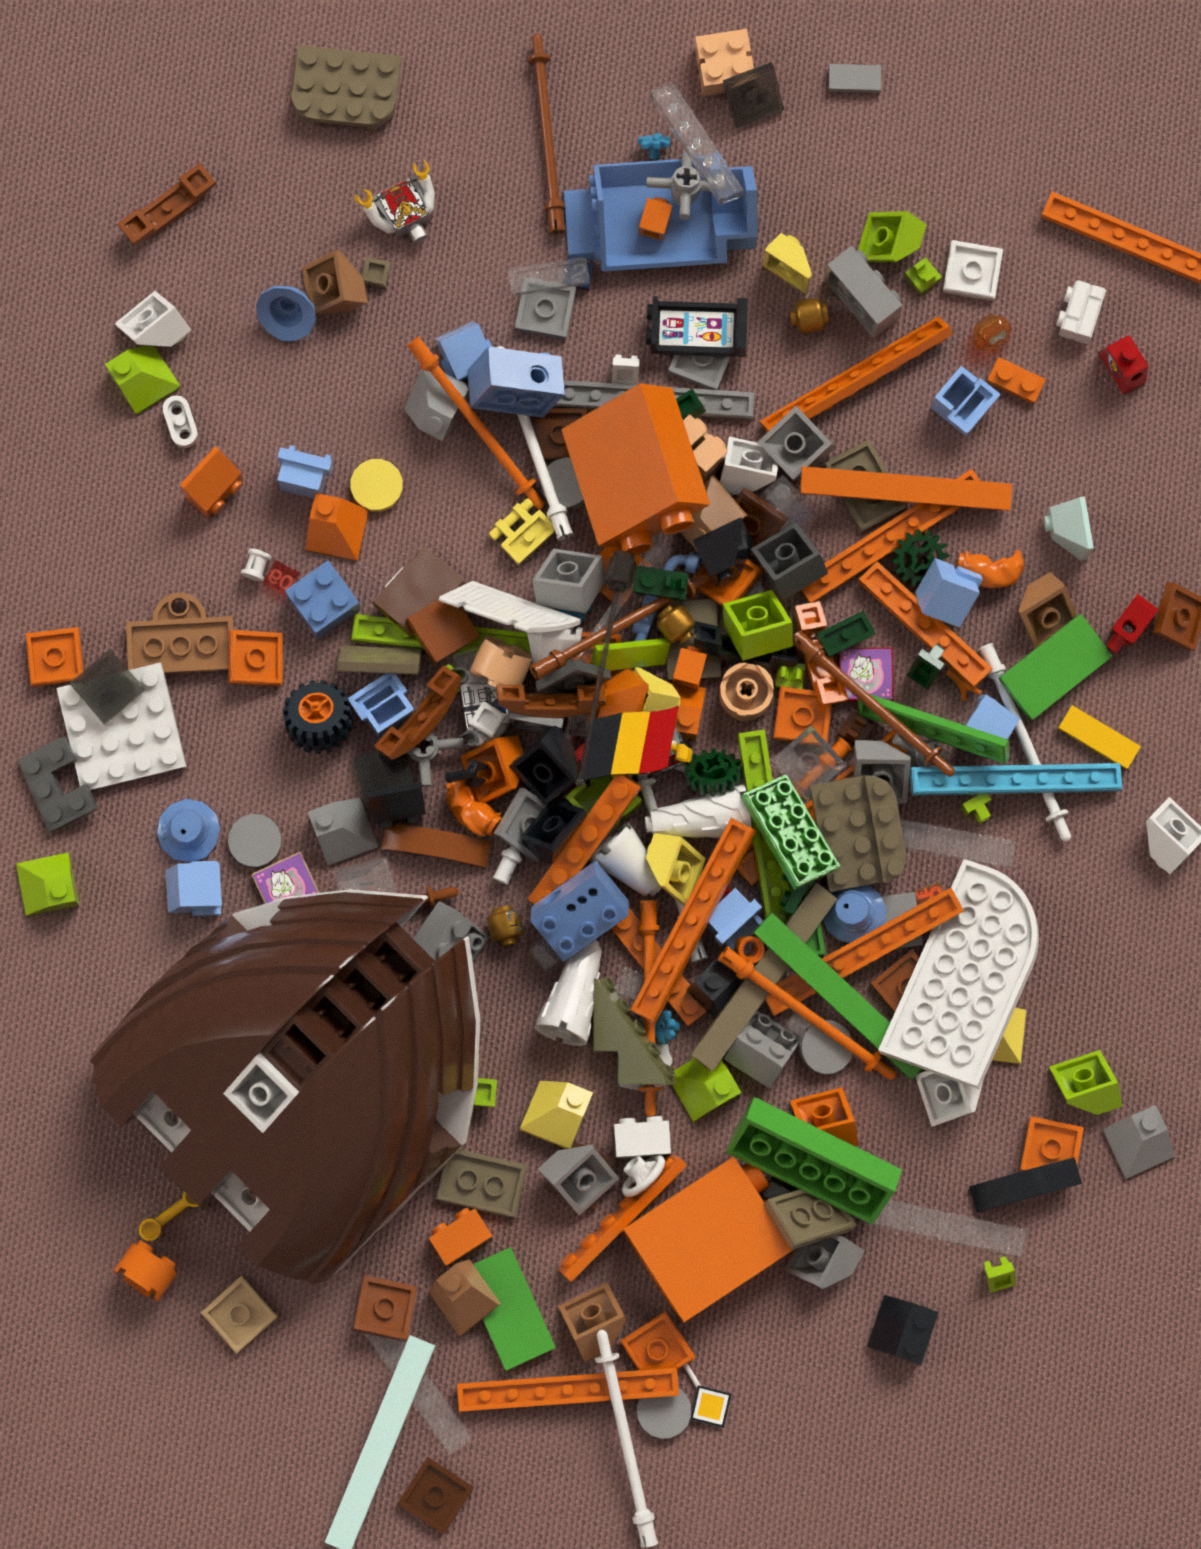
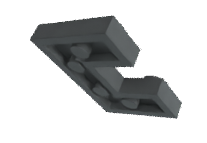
M65 736L18 759V763L48 831L52 833L98 810L88 785H82L65 795L62 791L55 772L77 761L70 747L69 740Z

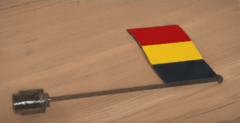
M614 551L613 556L609 559L605 584L610 586L609 589L614 591L579 776L578 779H575L577 786H583L585 781L607 776L649 774L668 768L679 705L661 711L627 712L595 719L619 593H623L625 589L632 587L636 566L635 556L626 551Z

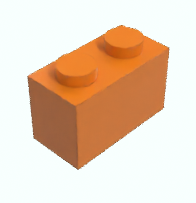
M467 1207L454 1215L456 1221L448 1226L443 1222L431 1230L433 1235L429 1237V1240L446 1267L493 1238L475 1208L470 1211Z

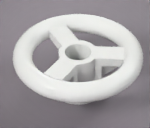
M655 1155L644 1161L640 1156H636L630 1160L624 1168V1172L628 1177L622 1187L623 1195L633 1197L648 1188L662 1172L665 1166L664 1157ZM636 1182V1186L633 1187V1188H631V1186L633 1185V1183Z

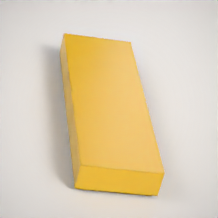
M1073 705L1058 727V730L1113 763H1120L1121 767L1125 770L1128 769L1141 747Z

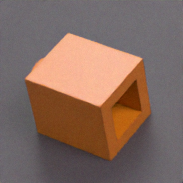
M654 197V199L647 198L638 234L664 241L673 205L668 204L669 201L660 197Z
M687 646V649L681 648L672 680L673 684L698 690L707 654L702 653V649L693 646Z

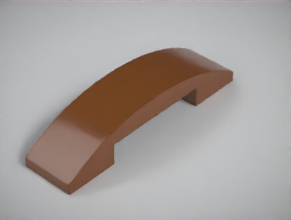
M198 163L179 177V182L142 210L136 209L117 223V226L135 245L156 234L183 215L216 185V181Z
M443 665L426 685L431 690L429 695L399 730L391 726L374 747L393 760L418 745L430 734L446 714L460 686L462 679L460 675Z
M496 685L498 705L512 712L532 717H571L594 711L606 705L604 685H577L576 693H524L523 685Z
M395 824V826L385 827L381 850L439 858L487 869L492 842L437 829Z

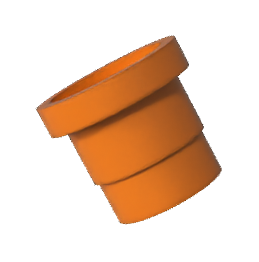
M755 936L739 937L734 945L738 955L745 960L750 959L753 963L758 962L764 955V944ZM751 942V950L744 954L743 948L745 944Z

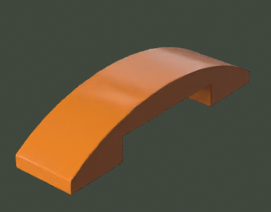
M820 601L795 606L794 613L797 632L802 630L807 637L818 645L819 642L815 635L827 627ZM802 653L810 681L821 705L825 706L848 701L845 687L818 663L810 664L806 660L807 657Z

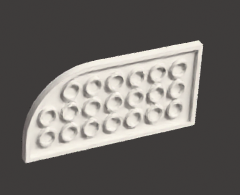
M964 859L951 886L964 912L932 929L878 1051L885 1056L980 1089L1035 963L1039 945V929L1034 910L1028 898L1014 881L995 869Z

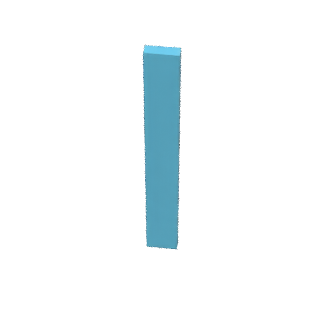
M1120 763L952 766L955 769V774L952 777L946 776L937 767L910 768L911 796L1115 792L1123 789Z

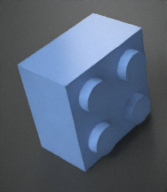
M329 560L285 590L288 600L317 639L361 610L359 601Z

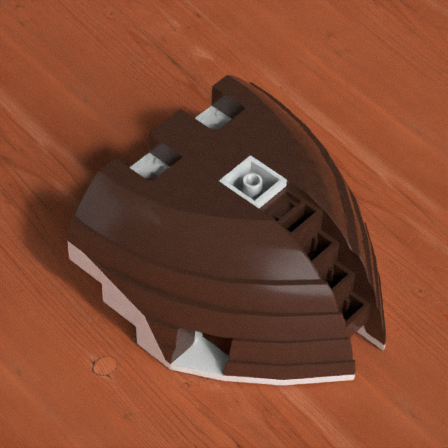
M349 889L289 896L236 912L215 928L209 936L191 947L178 962L153 984L100 1044L91 1057L90 1062L94 1065V1082L101 1107L120 1126L137 1117L171 1152L160 1167L198 1206L214 1195L249 1231L238 1246L262 1268L294 1279L306 1280L309 1284H317L330 1279L347 1265L377 1231L391 1221L423 1185L436 1176L467 1141L478 1085L480 1013L470 940L468 936L435 961L402 928L428 898L426 895ZM169 1111H173L178 1116V1123H174L170 1119ZM247 1189H250L256 1195L255 1202L247 1197Z

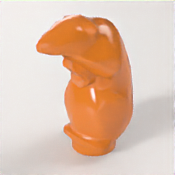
M966 550L965 553L960 552L957 566L981 574L983 581L980 587L1004 588L1018 581L1020 574L1024 571V560L1020 550H1016L1012 557L1002 558L994 562L986 555H970L969 551Z
M466 780L447 783L445 802L457 821L474 834L493 836L502 820V813H495L493 808L487 803L475 802L472 790L466 785Z

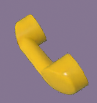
M184 1191L183 1197L155 1219L147 1218L142 1221L139 1226L140 1236L147 1241L157 1239L161 1233L162 1226L187 1207H197L198 1205Z

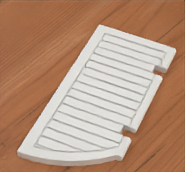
M474 581L439 597L440 602L457 608L463 606L464 610L507 626L513 624L514 628L527 633L564 630L579 625L581 621L579 618Z

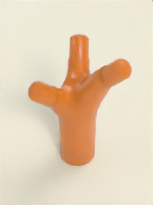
M950 667L944 673L959 687L962 701H967V690L978 695L982 694V691L977 687L972 689Z

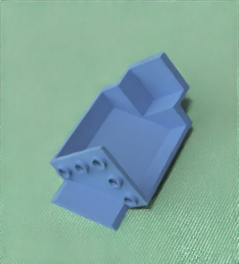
M719 156L692 158V167L698 171L701 180L726 182L725 192L700 191L697 201L690 205V218L682 220L679 218L680 205L672 199L671 189L646 187L647 177L672 178L675 171L682 166V159L594 165V175H589L590 189L564 191L569 259L601 262V270L603 272L727 263L728 250L756 249V237H758L757 188L752 166L721 168ZM654 197H660L669 201L668 204L673 205L664 241L638 234L647 198L654 199Z

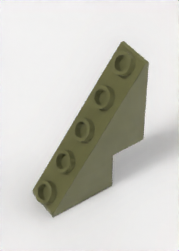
M607 976L604 979H594L593 1051L618 1052V1084L677 1085V1081L674 1078L676 1076L674 1070L663 1062L659 1056L661 1055L659 1048L646 1037L644 1026L634 1019L630 1013V1005L623 998L619 997L615 991L617 987L612 979Z

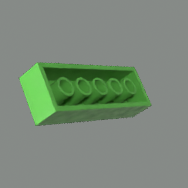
M756 1097L752 1099L734 1128L725 1152L872 1225L895 1193L902 1169Z

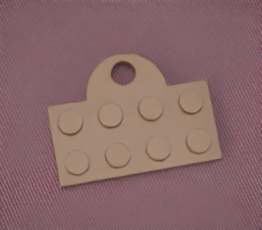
M186 593L170 594L157 604L153 613V620L126 622L128 670L161 662L164 674L228 671V631L234 630V617H207L203 605L194 596ZM183 600L187 603V608L183 613L177 614L172 611V605L175 601Z

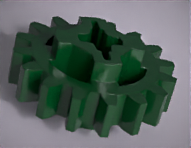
M915 529L914 536L909 532L904 533L906 540L897 539L896 542L900 545L899 549L893 548L891 550L897 554L896 558L891 559V563L898 565L893 570L894 573L902 572L900 580L905 582L910 579L909 585L915 586L917 581L920 585L925 575L915 576L914 574L922 569L928 571L933 562L934 551L936 552V559L943 561L944 558L949 557L948 553H943L942 551L947 546L946 543H937L940 539L939 535H934L930 538L931 531L925 530L922 535L920 529ZM919 540L926 541L920 547H915L911 544ZM904 553L907 555L906 565H904ZM917 553L923 554V555H922V558L924 559V562H923V563L917 562V561H918V558L916 557V554H917Z
M712 748L711 753L701 750L702 755L693 754L692 760L689 763L686 762V767H684L686 785H691L693 792L700 790L701 795L706 794V792L710 793L711 796H715L716 792L725 795L726 789L734 791L735 785H740L741 778H743L741 760L735 759L734 753L726 755L725 749L721 752H716V749Z

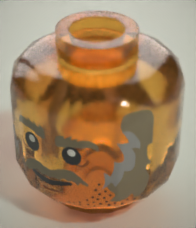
M989 314L973 326L974 337L972 342L978 350L982 351L984 349L989 353H994L1010 341L1012 328L1002 315Z

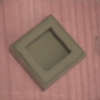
M366 257L361 275L364 278V284L386 289L392 262Z

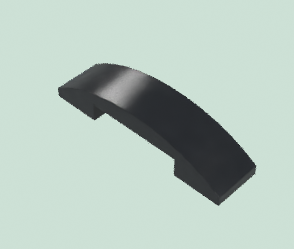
M695 621L694 643L706 653L720 660L735 665L739 663L759 665L764 669H779L781 666L793 667L798 662L797 648L795 646L743 661L731 639L721 635L720 626Z
M1075 1157L989 1180L969 1186L976 1212L979 1213L1080 1185L1082 1181Z

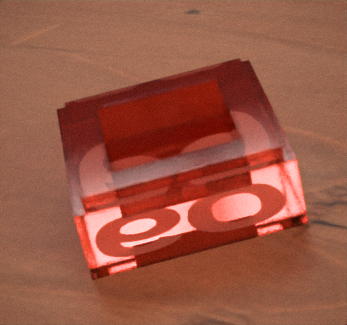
M275 560L263 584L286 596L285 590L296 582L299 572Z

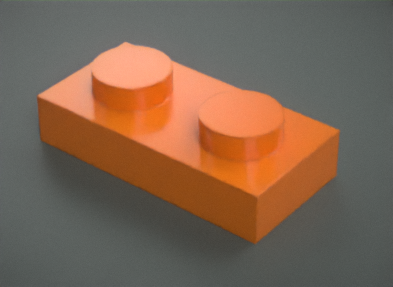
M998 357L986 383L1034 405L1046 379Z

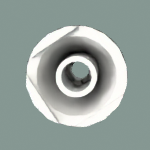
M627 822L617 829L618 835L609 836L601 844L590 861L593 863L596 860L605 872L641 895L646 896L650 894L654 896L662 887L659 885L646 859V848L633 827Z

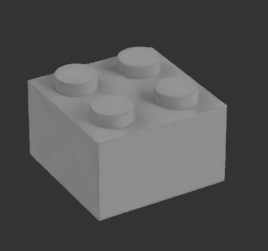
M553 549L532 580L536 604L552 609L586 613L606 582L602 556Z

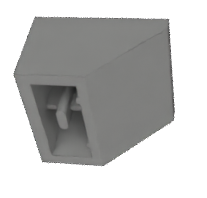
M439 901L413 939L436 961L454 945L468 936L473 962L490 936L460 912Z
M757 1010L733 1043L724 1060L770 1089L801 1038Z

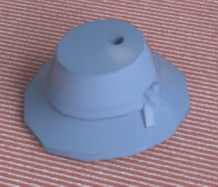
M273 286L260 294L256 304L257 317L268 333L281 341H297L309 335L316 322L314 304L305 293L295 287Z
M184 799L171 804L160 816L157 835L161 848L174 860L192 862L206 858L215 847L220 832V825L216 813L205 803Z
M858 886L831 893L837 900L823 920L827 932L841 942L851 943L884 924L887 911L881 895L871 886Z

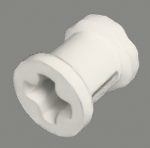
M249 548L248 554L250 556L245 569H242L240 574L251 580L263 582V572L266 563L271 560L272 556L261 550Z

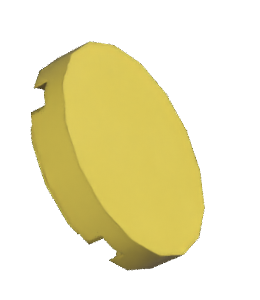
M370 459L361 463L354 470L350 479V490L355 502L371 512H383L392 508L401 497L403 479L399 470L392 463L383 459Z

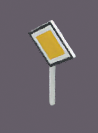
M688 1363L685 1364L683 1367L697 1389L690 1420L724 1428L732 1394L701 1386Z

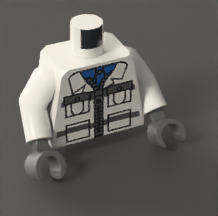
M464 667L451 669L462 678L460 683H464L460 686L467 731L460 735L459 739L466 738L468 744L462 747L463 750H468L473 746H481L495 738H499L505 733L506 727H509L508 713L512 711L498 705L496 687L487 683V677L474 675ZM483 701L506 714V718L493 739L469 725Z

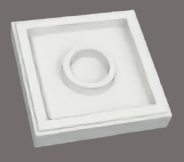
M952 240L942 292L994 301L1003 249Z

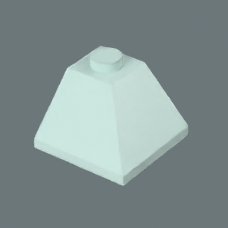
M1079 497L1049 508L1047 516H1044L1045 531H1050L1051 539L1079 560H1087L1094 547L1085 497Z

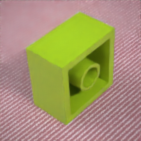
M773 590L723 603V628L743 661L793 646L792 621Z

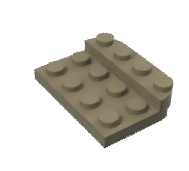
M298 45L293 90L291 91L293 108L306 123L316 125V122L367 127V131H375L394 117L402 57Z
M861 775L809 785L816 825L840 865L836 871L826 875L829 892L880 882L886 883L903 872L906 862L905 844L896 795L887 781L873 775Z

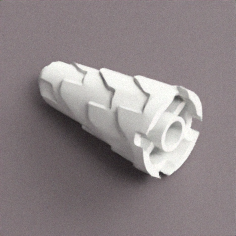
M744 784L735 785V790L726 789L725 795L716 792L715 796H711L709 793L701 797L685 800L679 804L653 809V811L649 812V816L645 817L646 832H652V836L654 833L691 838H720L730 818L752 828L751 815L740 798L742 796L740 792H745L746 788Z
M597 940L592 941L567 959L558 982H555L534 1027L545 1037L554 1041L559 1037L563 1039V1044L573 1046L586 1045L592 1024L590 1021L594 1009V979H599L600 976L598 971L602 950Z

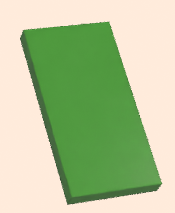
M1078 614L998 679L1031 721L1113 655L1083 615Z
M787 774L752 789L740 797L794 890L834 872L840 867Z
M507 1248L473 1264L501 1303L485 1316L483 1321L505 1370L507 1371L555 1349L554 1342L512 1248Z

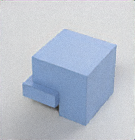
M473 321L435 338L444 358L440 362L445 373L459 381L468 379V369L488 346L492 347L489 339L485 340L479 324Z
M961 366L934 397L931 409L967 436L1000 397V393L981 378L978 380Z
M290 445L289 449L280 447L277 457L279 464H282L277 479L280 490L313 499L315 493L323 494L328 476L331 477L333 470L331 455L326 454L324 458L296 451L295 446Z
M935 558L915 592L922 614L960 627L980 594L978 588L983 581L981 574L957 566L955 570L954 565Z
M393 673L384 674L348 698L349 703L362 722H368L379 740L391 726L399 729L414 712L413 707L405 697L407 690L397 675Z
M980 695L977 698L979 704L965 726L1008 739L1020 718L987 695Z
M218 861L179 863L166 870L168 913H189L192 911V916L221 915L222 899Z
M734 888L718 903L706 927L715 936L714 940L721 947L731 946L734 949L735 942L739 937L752 936L755 929L763 922L757 915L761 911L762 906L755 899L749 903Z

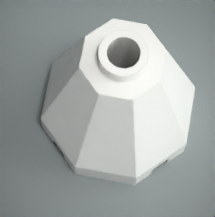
M572 627L552 632L527 633L533 664L549 656V652L552 650L562 652L580 642L583 628L578 627L576 632L573 631ZM573 658L569 659L566 662V665L569 664Z

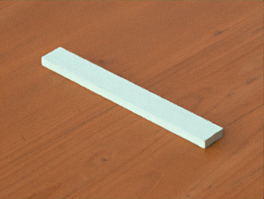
M412 1335L409 1336L325 1543L339 1549H353L436 1345Z

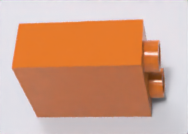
M639 383L561 429L598 546L622 548L624 556H636L645 553L654 547L653 536L662 531L664 534L670 535L689 529L694 525L692 515L710 505L673 388Z
M734 1156L623 1229L624 1235L682 1324L793 1251L790 1250L759 1193L770 1187L760 1169L748 1163L740 1166Z

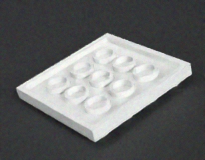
M161 662L120 672L119 676L117 673L116 676L114 675L117 679L116 681L111 678L114 675L112 674L107 679L103 676V678L99 677L88 680L87 683L84 681V685L82 682L56 688L70 747L77 759L74 763L80 787L88 785L90 790H95L187 767ZM106 682L109 684L106 689H102L101 693H98V696L95 693V696L92 695L95 690L103 688L102 685H105ZM109 688L112 691L115 690L118 694V700L116 702L117 698L115 695V702L112 706L108 703L105 705L102 702V696L100 702L99 697ZM107 710H110L111 712L105 717L100 713L101 711L107 712Z

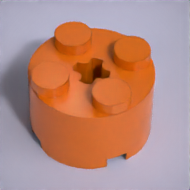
M141 1240L138 1244L132 1243L113 1272L118 1276L121 1271L125 1276L124 1282L146 1297H149L151 1293L154 1294V1301L159 1302L177 1276L175 1271L176 1264L165 1256H162L161 1259L155 1256L152 1252L153 1248Z

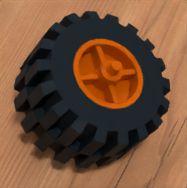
M312 680L306 686L302 683L298 685L299 690L293 689L290 692L291 698L286 697L285 707H283L284 721L291 742L295 743L297 748L303 747L304 752L310 753L311 750H315V754H321L323 750H326L327 753L332 752L333 747L339 748L342 746V740H348L349 732H352L353 717L349 699L345 696V692L341 688L338 689L334 683L327 685L325 680H321L320 683Z

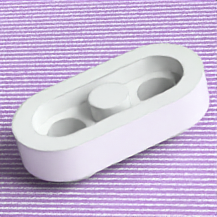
M171 396L163 404V413L170 435L175 445L180 448H189L198 439V431L189 404L181 396ZM176 407L182 409L181 413L178 415H174L172 413L173 409ZM188 432L190 435L187 439L180 438L181 433Z

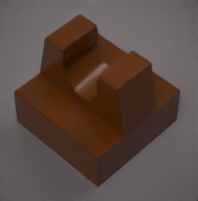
M852 711L837 735L854 745L855 740H866L875 725Z

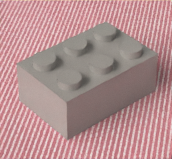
M850 246L827 264L824 281L871 337L875 339L898 321L902 300L893 289L890 291L887 288L881 273L870 268L865 254L861 250L856 251L853 246Z

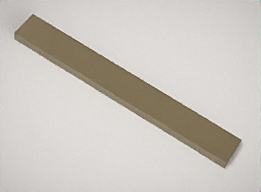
M817 882L814 883L799 903L794 915L788 918L785 925L806 943L834 905L837 898ZM768 947L764 951L763 957L754 965V969L775 985L788 968ZM744 979L689 1055L710 1072L713 1071L769 993L750 979Z

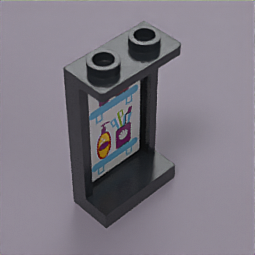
M653 296V304H647V320H652V329H646V345H651V354L746 357L748 298H737V304L659 301L658 296Z

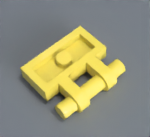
M528 498L521 504L517 503L512 508L513 511L503 520L499 519L494 524L495 527L488 533L494 541L502 534L507 538L501 544V548L518 566L556 533L552 522L540 509L533 516L528 513L534 506ZM519 519L523 520L524 524L515 532L510 528Z

